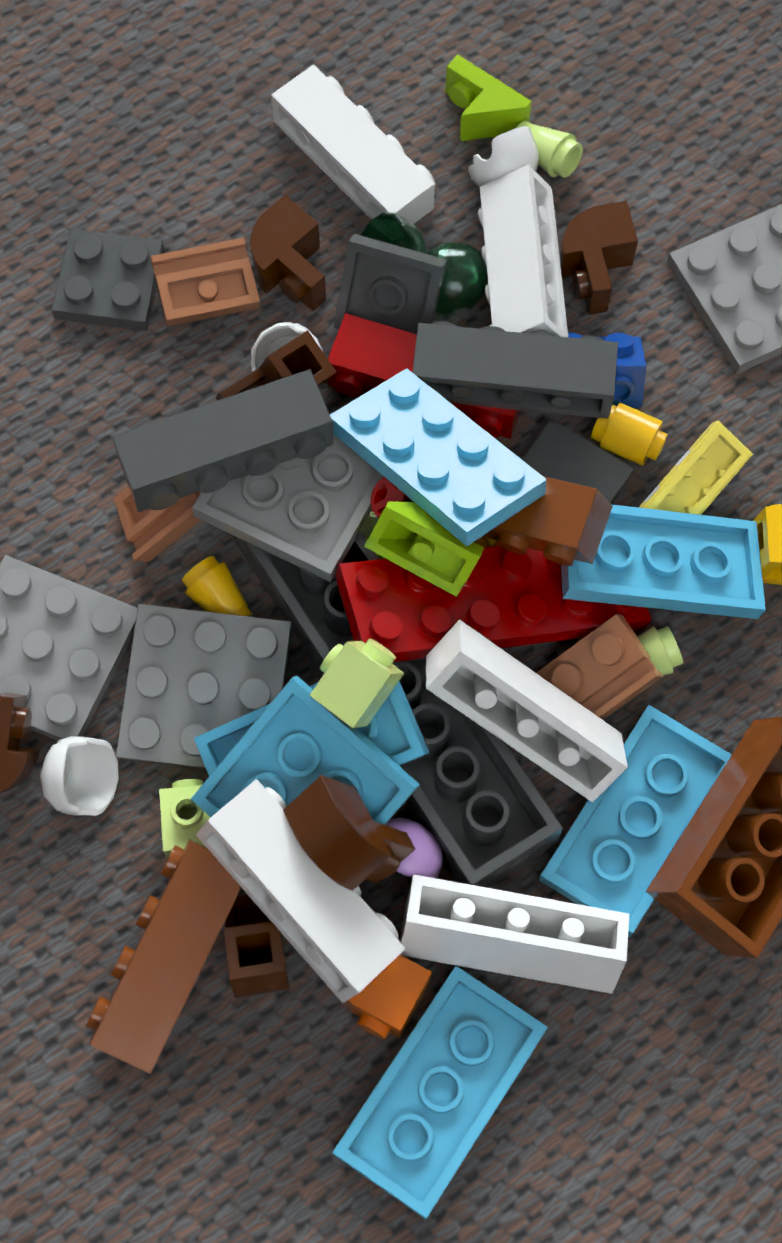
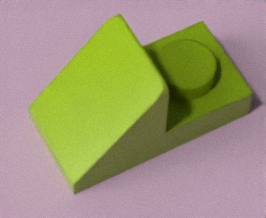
M458 54L446 66L445 93L449 95L454 104L466 109L461 116V141L497 137L516 129L524 120L529 122L531 100Z
M388 502L364 545L365 548L456 597L479 561L484 547L475 542L465 546L415 502Z

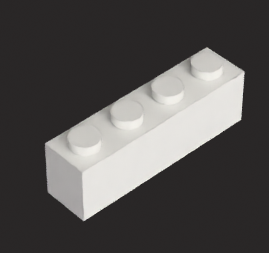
M313 64L271 94L273 121L391 240L434 209L435 181L430 172L423 165H416L404 154V150L398 140L392 135L386 136L374 124L371 115L363 106H356L345 96L342 87L332 76L326 77Z
M527 164L480 186L481 208H479L478 215L484 230L485 245L482 247V256L487 266L488 275L485 293L490 304L492 324L489 326H496L509 332L530 334L535 331H546L555 336L568 337L552 188Z
M460 619L426 655L427 690L592 803L628 768L621 732Z
M256 779L207 820L196 836L340 1001L344 1003L360 993L406 948L397 939L399 935L392 922L384 915L374 913L361 898L359 886L353 891L346 889L330 879L314 864L299 844L283 812V809L287 807L284 800L276 791L268 787L264 788Z
M413 874L404 909L400 942L406 949L400 955L612 994L627 961L629 914Z

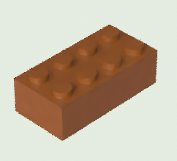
M782 716L753 720L646 890L650 896L723 955L758 958L782 918Z

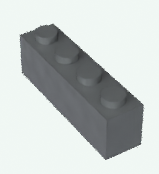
M437 321L431 324L418 323L413 374L448 402L454 404L608 419L615 392L618 342L604 341L596 336H584L581 338L560 337L546 331H535L530 334L509 332L496 326H486L480 329L458 327L445 321Z
M309 369L112 436L136 508L138 512L147 509L162 510L175 504L179 498L199 491L202 493L217 491L223 488L228 481L248 474L252 476L266 474L272 471L278 464L297 457L301 459L315 457L321 454L326 447L333 445V421L313 374Z

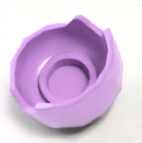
M404 817L391 818L385 825L407 832L415 847V850L400 863L397 872L411 878L413 874L437 878L442 868L443 855L433 833L423 824Z

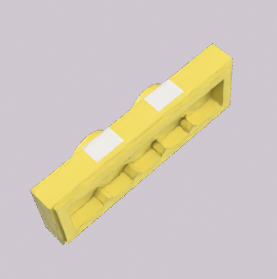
M720 421L712 422L638 508L702 515L751 458L753 453Z

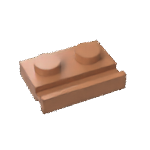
M244 238L151 256V265L156 279L166 327L258 309L260 307V299Z
M129 486L114 497L126 539L133 542L136 551L132 554L134 561H151L202 521L194 517L192 510L193 505L201 494L200 491L179 498L175 504L162 510L147 509L138 512Z
M619 614L611 617L537 672L539 676L602 720L663 678L661 672L651 662L650 655L625 617Z

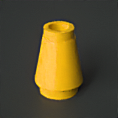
M214 556L207 557L199 562L182 578V582L188 588L185 594L206 612L247 617L253 616L226 563H219Z

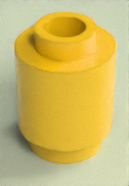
M619 403L618 406L612 405L608 419H597L591 439L601 442L600 448L644 466L647 458L654 461L658 459L668 434L660 431L663 424L662 420Z

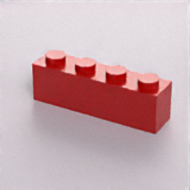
M345 313L328 356V360L336 370V373L327 384L333 386L344 395L357 397L360 394L367 393L406 368L413 373L417 334ZM451 403L494 438L502 436L511 439L521 411Z

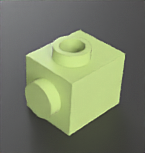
M368 639L366 644L362 641H347L344 646L337 644L325 657L320 666V670L324 672V675L309 696L351 728L368 726L404 675V672L392 664L396 656L380 643L372 639Z
M179 780L172 784V788L159 789L162 843L166 859L174 845L184 849L189 839L205 846L196 834L211 817L191 800L193 795L203 785L204 782L202 780Z

